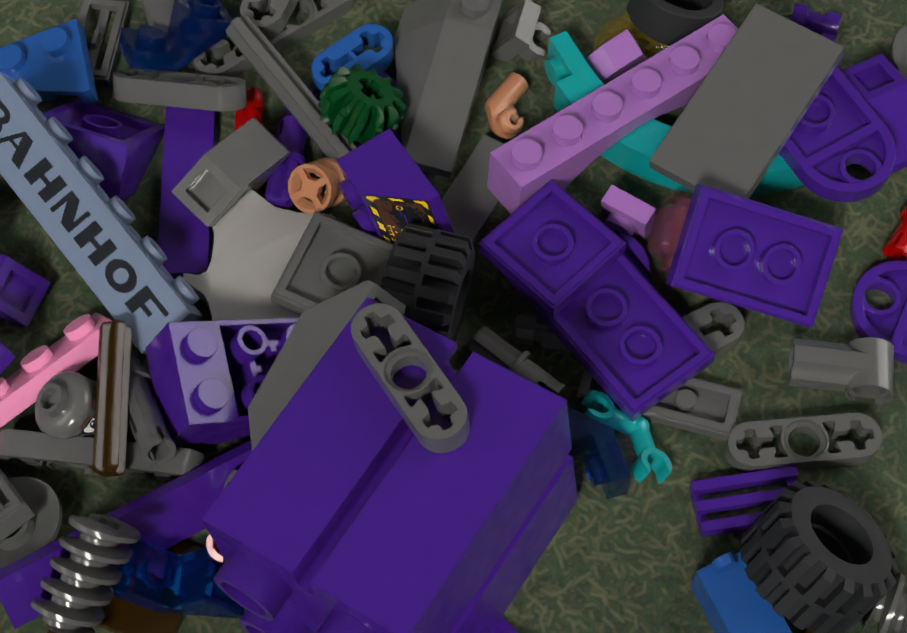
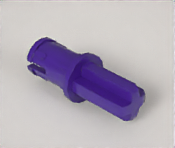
M286 115L283 117V120H279L276 138L291 153L268 178L265 198L269 203L286 210L293 205L288 193L290 174L297 166L306 164L303 155L308 134L293 115Z

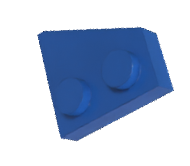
M77 19L0 47V72L14 80L23 77L39 94L42 101L57 102L59 95L79 96L83 103L98 101L85 30Z

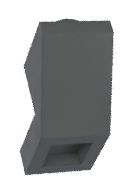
M252 118L206 152L171 192L207 227H214L247 189H259L291 152L256 118Z

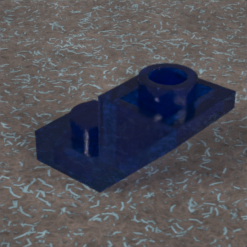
M174 0L168 32L149 25L140 26L138 29L121 28L118 47L130 68L178 71L227 36L226 29L231 24L232 18L219 0Z
M567 407L572 449L568 455L573 457L589 452L588 455H584V465L588 478L593 487L602 485L607 499L627 494L632 476L613 428Z
M141 539L136 543L129 544L133 550V556L128 563L119 564L123 569L124 576L115 585L114 596L157 613L235 619L243 616L245 608L225 594L213 580L225 561L218 562L213 559L206 547L178 556Z

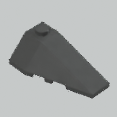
M417 0L407 4L404 8L393 39L396 88L403 92L401 101L406 106L403 113L404 118L399 125L400 143L421 171L451 178L488 62L503 0Z

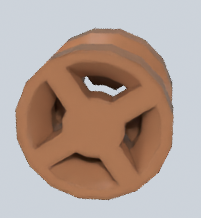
M324 157L297 166L291 172L288 179V193L291 201L298 209L305 213L314 214L315 210L321 212L327 208L337 206L346 200L338 186L345 178L336 159Z

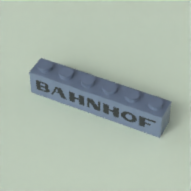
M0 72V174L113 318L124 321L126 325L131 327V341L142 354H146L145 348L168 322L198 321L202 318L203 315L194 305L199 300L196 292L181 276L173 279L162 265L167 260L165 253L151 237L147 235L142 239L131 226V223L136 220L131 210L118 196L115 195L111 199L99 185L104 180L100 171L86 156L78 159L68 146L73 138L66 128L53 116L47 120L36 106L42 99L35 89L23 77L14 80Z

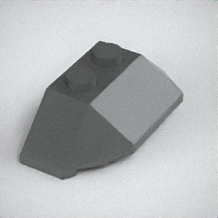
M366 280L303 311L248 406L252 451L367 297L378 303L395 307L403 316L406 305L376 283Z

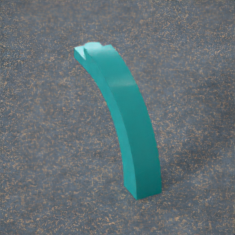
M567 31L549 38L547 60L544 61V68L548 79L555 86L553 107L559 112L604 84L591 69ZM653 119L617 141L601 154L602 157L616 166L646 181L670 189L694 193L690 189L650 168L649 160L672 128L670 125ZM778 154L751 196L777 193L800 187L804 184Z

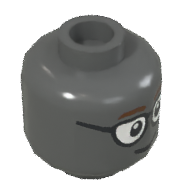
M74 371L61 372L50 378L38 393L34 408L36 423L40 431L50 437L59 439L78 436L94 438L97 381Z

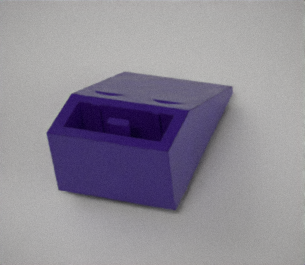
M299 318L168 322L145 349L155 398L164 418V423L176 447L218 444L250 436L248 406Z

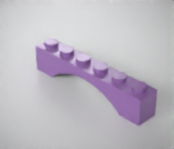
M723 14L490 152L487 188L510 214L515 212L551 179L564 190L589 164L617 141L656 117L687 106L738 31V28Z

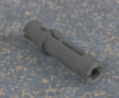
M131 342L128 422L139 446L143 462L149 466L152 465L151 451L156 466H161L173 459L176 454V446L167 430L162 413L151 391V387H153L151 374L147 368L140 364L135 346Z

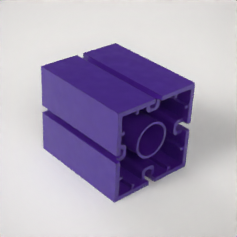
M367 297L202 518L204 525L225 560V563L213 580L225 594L246 609V612L239 620L240 626L247 633H491L578 500L573 457L568 455L572 449L567 400L475 352L470 355L458 373L451 368L450 358L457 350L456 342L403 316L464 401L470 422L469 436L458 449L448 453H435L427 450L417 440L356 350L351 334L352 320L362 308L378 303ZM379 327L372 328L369 331L371 336L379 338L386 349L387 355L395 350L388 331L383 332ZM405 366L395 374L393 382L400 388H415L425 380L427 372L419 366ZM433 398L425 404L428 408L432 425L437 424L442 430L449 429L452 426L451 418H443L435 408Z

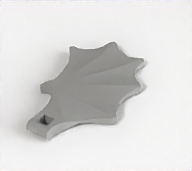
M247 189L216 225L212 227L214 244L211 262L207 271L199 275L184 273L182 277L193 288L198 297L206 303L212 321L300 318V314L272 303L271 294L313 214L275 207L252 189ZM325 214L336 219L335 216H333L332 214Z

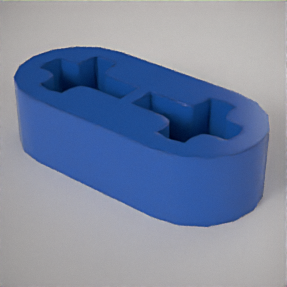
M366 24L355 29L314 58L311 65L313 87L320 95L325 84L329 82L332 75L325 77V72L329 70L332 73H336L339 67L350 69L354 64H358L365 71H371L375 68L377 75L385 71L394 59L393 37L389 30L381 25ZM369 45L373 49L380 46V52L376 53L372 49L364 52L363 46Z

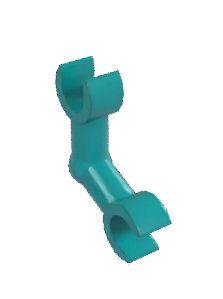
M597 390L590 391L581 402V405L590 409L585 412L579 422L589 430L597 431L606 426L628 435L637 457L631 466L634 478L641 483L652 469L658 483L661 484L671 473L672 463L663 451L656 448L650 432L649 421L645 417L639 416L632 422L621 409L615 407L608 395Z

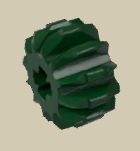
M354 64L350 69L339 67L336 73L331 76L329 82L325 84L320 94L321 99L318 103L319 108L322 110L320 120L333 126V135L341 134L346 137L349 145L354 141H359L363 145L389 128L393 134L398 129L406 109L405 104L401 101L403 92L398 88L391 87L392 78H382L377 75L375 68L371 71H365L358 64Z

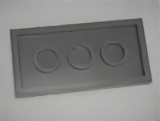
M756 3L649 160L650 168L693 192L696 184H702L749 199L844 56L845 47Z

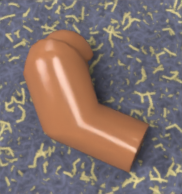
M514 72L507 76L487 99L484 106L491 131L498 137L505 139L513 138L523 128L524 119L523 116L518 117L515 104L529 88L527 81L521 75Z

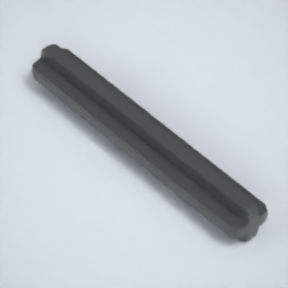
M247 15L234 18L226 29L227 36L324 155L337 160L356 149V145L354 143L349 145L347 138L343 135H333L332 125L320 120L322 110L318 106V99L253 20Z

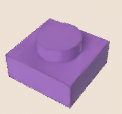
M611 185L601 200L602 218L606 219L605 225L614 233L618 229L645 241L655 227L656 208L616 186Z

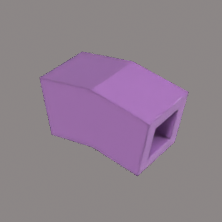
M626 29L586 57L585 60L605 85L644 62L647 58L633 35Z

